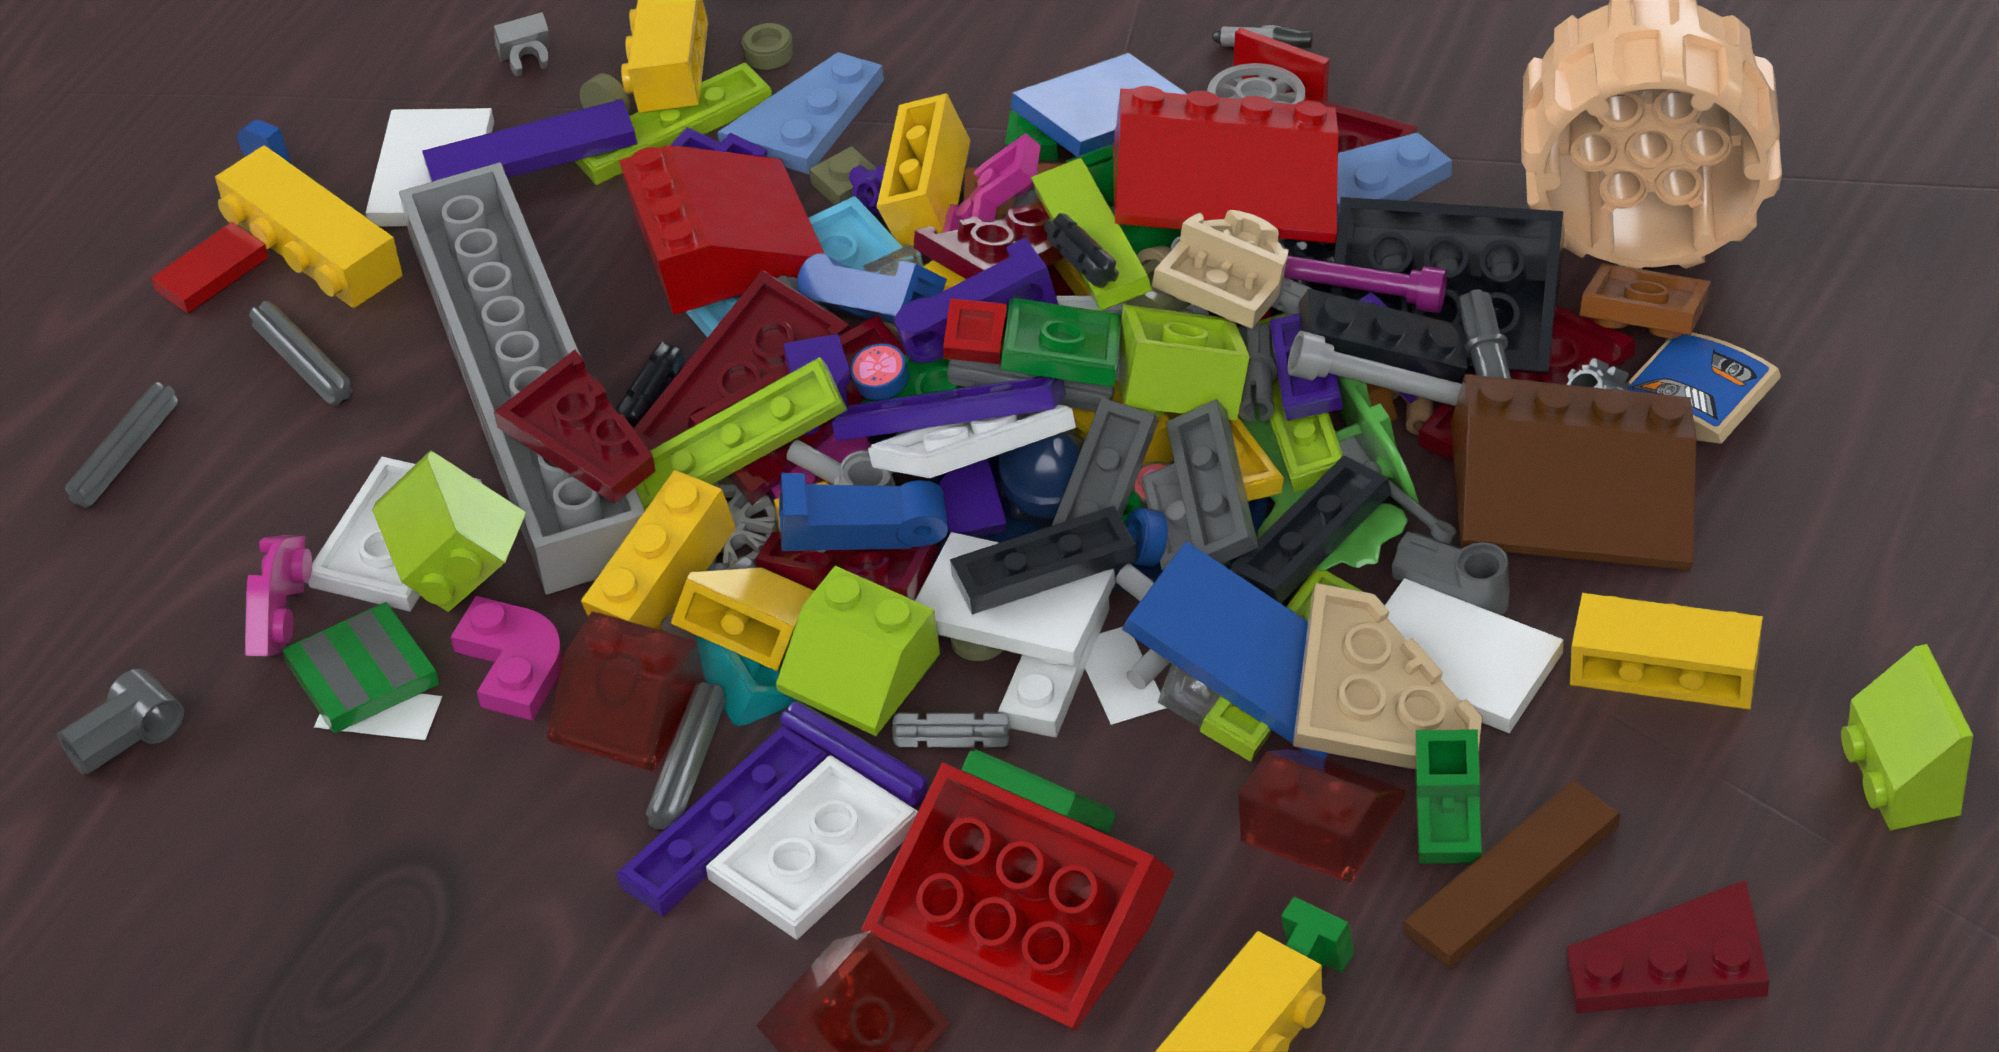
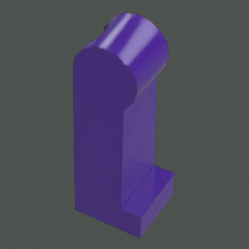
M1026 237L1006 247L1009 258L931 298L916 299L900 308L896 313L894 321L905 353L911 361L929 363L943 358V344L950 298L1007 304V314L1010 298L1059 305L1047 266Z

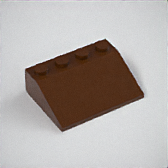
M1464 375L1451 420L1461 548L1473 543L1485 542L1494 544L1502 548L1504 552L1691 570L1694 552L1696 433L1691 397Z

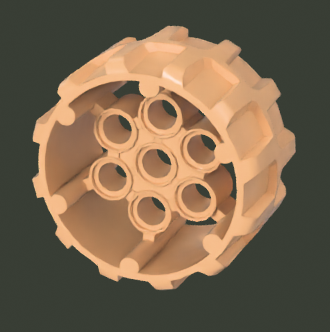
M1610 0L1608 5L1587 13L1579 19L1571 15L1555 27L1554 42L1545 53L1543 59L1534 57L1526 68L1523 76L1521 161L1526 169L1527 203L1530 209L1563 211L1565 229L1564 248L1581 258L1589 254L1619 266L1637 269L1677 264L1685 269L1705 262V255L1712 253L1726 243L1742 241L1757 226L1756 212L1762 201L1774 196L1779 190L1782 178L1779 142L1780 124L1773 66L1767 59L1754 55L1750 29L1733 15L1721 17L1697 5L1696 0Z

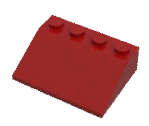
M1139 86L1134 89L1120 88L1113 144L1115 224L1182 230V224L1195 214L1202 213L1204 216L1203 221L1225 219L1227 211L1236 210L1266 220L1278 229V238L1335 243L1337 235L1338 126L1335 108L1326 107L1319 102L1309 100L1289 104L1272 102L1261 96H1246L1243 99L1218 97L1207 91L1179 94L1163 92L1161 89L1153 86Z
M667 145L661 148H643L635 152L631 157L619 160L635 218L673 315L743 294L762 270L776 279L784 275L797 278L802 265L809 257L815 254H825L781 159Z
M942 762L861 930L1073 1030H1077L1148 931L1175 872L1147 852Z

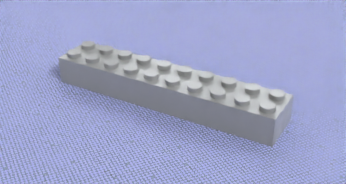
M501 162L399 191L412 245L509 500L526 512L520 528L545 594H551L596 580L645 511L635 488L614 504L497 428L494 415L496 409L576 349L579 353Z

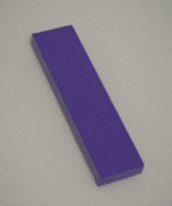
M623 99L422 150L431 182L501 162L507 178L633 146L637 144L635 130Z
M1038 376L846 406L847 411L834 418L832 426L835 440L841 441L1055 409L1066 396V389L1062 379Z
M782 725L616 873L619 887L659 915H665L707 877L706 866L827 758V753Z

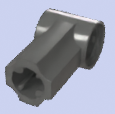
M1408 531L1399 542L1397 553L1392 563L1393 579L1403 581L1404 578L1499 615L1508 610L1510 604L1509 568L1507 554L1502 548L1485 542L1473 543L1461 548L1453 544L1441 543L1435 538L1417 532L1410 533Z
M139 668L123 673L111 686L107 696L108 701L56 734L62 749L74 767L83 776L91 773L139 740L155 744L168 739L182 724L184 707L149 671Z

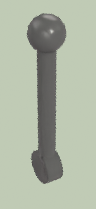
M1367 461L1363 464L1382 474V469L1378 463ZM1389 480L1392 493L1390 496L1431 529V535L1441 543L1450 544L1456 535V529L1448 522L1437 520Z

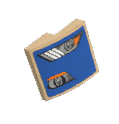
M1692 332L1691 335L1682 334L1678 338H1669L1629 381L1631 386L1628 389L1633 392L1691 397L1696 440L1722 444L1781 378V375L1776 366L1743 348L1710 336Z

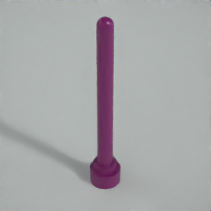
M1288 256L1284 278L1406 297L1407 303L1416 304L1417 310L1440 313L1446 293L1447 269L1423 266L1422 271L1412 269L1410 275Z

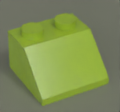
M1124 304L1121 317L1118 388L1124 405L1155 414L1156 417H1161L1165 412L1185 414L1217 399L1227 410L1229 420L1237 421L1250 356L1236 323L1230 322L1224 317Z
M432 450L375 502L372 509L400 581L419 593L426 601L438 605L447 612L451 611L506 562L526 514L525 511Z
M834 566L802 606L776 682L777 691L877 736L940 655L935 610Z
M1928 645L1915 646L1851 699L1848 726H1844L1841 729L1844 753L1849 762L1858 763L1863 774V788L1868 804L1872 809H1880L1890 831L1961 815L1973 741V733Z

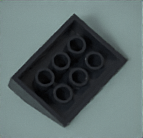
M1341 197L1334 263L1410 275L1412 269L1422 271L1423 266L1447 269L1446 293L1440 313L1417 310L1416 304L1407 303L1406 297L1378 292L1372 293L1388 308L1463 325L1458 306L1459 297L1476 289L1488 292L1491 295L1500 334L1505 335L1508 340V346L1504 351L1509 372L1549 375L1565 236L1563 211ZM1331 285L1330 294L1359 301L1371 291ZM1464 331V340H1465V344H1466L1467 339H1466V335H1465V331ZM1466 356L1467 368L1474 369L1471 358Z

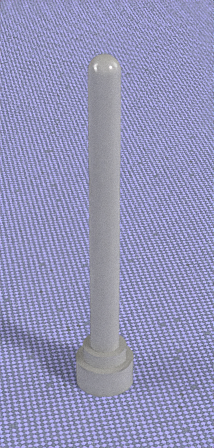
M1299 331L1296 335L1288 359V374L1291 376L1313 381L1316 376L1325 378L1329 373L1456 406L1462 384L1336 352L1332 344L1325 343L1324 336L1305 331Z

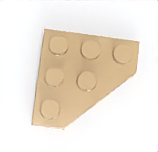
M1319 583L1315 584L1310 603L1293 738L1294 747L1416 770V730L1478 729L1479 748L1482 716L1467 699L1461 702L1441 680L1443 675L1441 669L1413 638L1409 640L1404 638L1387 618L1390 611L1375 594Z

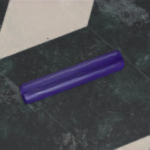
M800 701L792 702L789 708L782 712L780 717L782 725L826 752L827 757L832 755L912 808L917 807L922 799L925 798L929 790L928 779L925 775Z

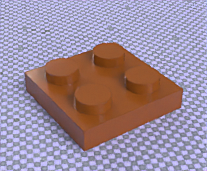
M1601 263L1582 295L1580 316L1594 318L1596 324L1607 328H1624L1627 324L1648 327L1650 333L1664 338H1678L1682 334L1691 335L1708 302L1711 281Z

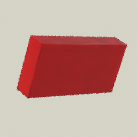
M231 222L152 276L151 280L154 290L188 314L266 260L269 256L265 243Z

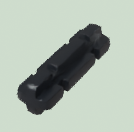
M1059 213L1054 220L1048 219L1044 225V230L1048 233L1047 241L1055 249L1059 250V253L1081 274L1085 275V278L1093 286L1104 288L1109 281L1115 282L1117 280L1119 271L1115 268L1116 260L1108 252L1102 250L1103 248L1084 229L1077 226L1078 224L1069 215Z
M666 342L657 344L649 356L650 360L646 361L628 388L627 395L621 399L615 408L618 414L625 416L633 429L672 382L671 378L675 377L683 365L682 349L676 344L672 346Z

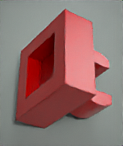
M950 298L943 344V359L1000 364L1007 318V304Z

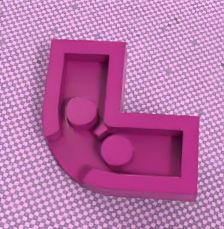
M1025 133L974 171V174L979 178L978 186L960 206L956 204L950 205L946 214L943 233L957 230L959 220L977 216L983 222L995 221L998 206L1014 195L1021 196L1033 186L1031 177L1038 175L1037 166L1041 145Z
M280 535L264 537L259 541L260 552L267 554L262 559V575H248L245 656L282 654V649L285 648L286 643L291 641L294 620L292 611L286 609L287 595L304 593V583L309 582L312 573V555L309 549H305V536Z
M475 596L451 635L454 652L495 662L477 691L480 707L533 721L563 668L560 638L552 622L536 611Z

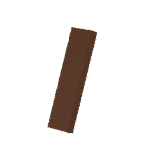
M1572 780L1404 920V935L1451 969L1618 828L1620 813Z

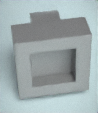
M543 12L494 26L495 46L500 61L510 59V68L515 76L522 75L520 58L526 54L535 55L539 60L541 69L548 67L549 30Z

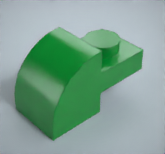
M1478 729L1416 730V808L1419 864L1474 863L1482 856Z

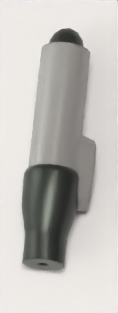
M1265 25L1261 28L1241 27L1297 48H1312V31H1299L1276 25ZM1222 26L1221 29L1212 33V39L1214 42L1221 44V47H1234L1235 32L1240 27Z

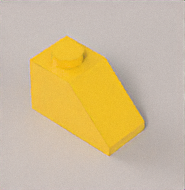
M764 568L690 572L671 624L778 671L784 661L802 606L814 591Z

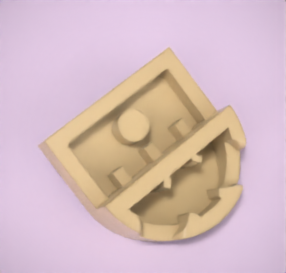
M1236 210L1227 211L1225 219L1203 221L1204 216L1202 213L1191 216L1182 224L1180 241L1155 268L1152 287L1170 294L1180 301L1189 302L1220 315L1230 322L1239 323L1252 329L1277 300L1281 292L1288 249H1283L1278 242V229L1258 216Z

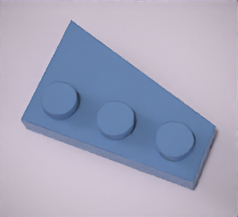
M837 52L718 131L719 142L721 143L729 133H732L766 149L767 157L781 159L784 167L810 174L809 169L820 162L883 83V67L874 62Z
M1419 133L1338 153L1337 228L1341 197L1407 201L1451 177L1452 160Z

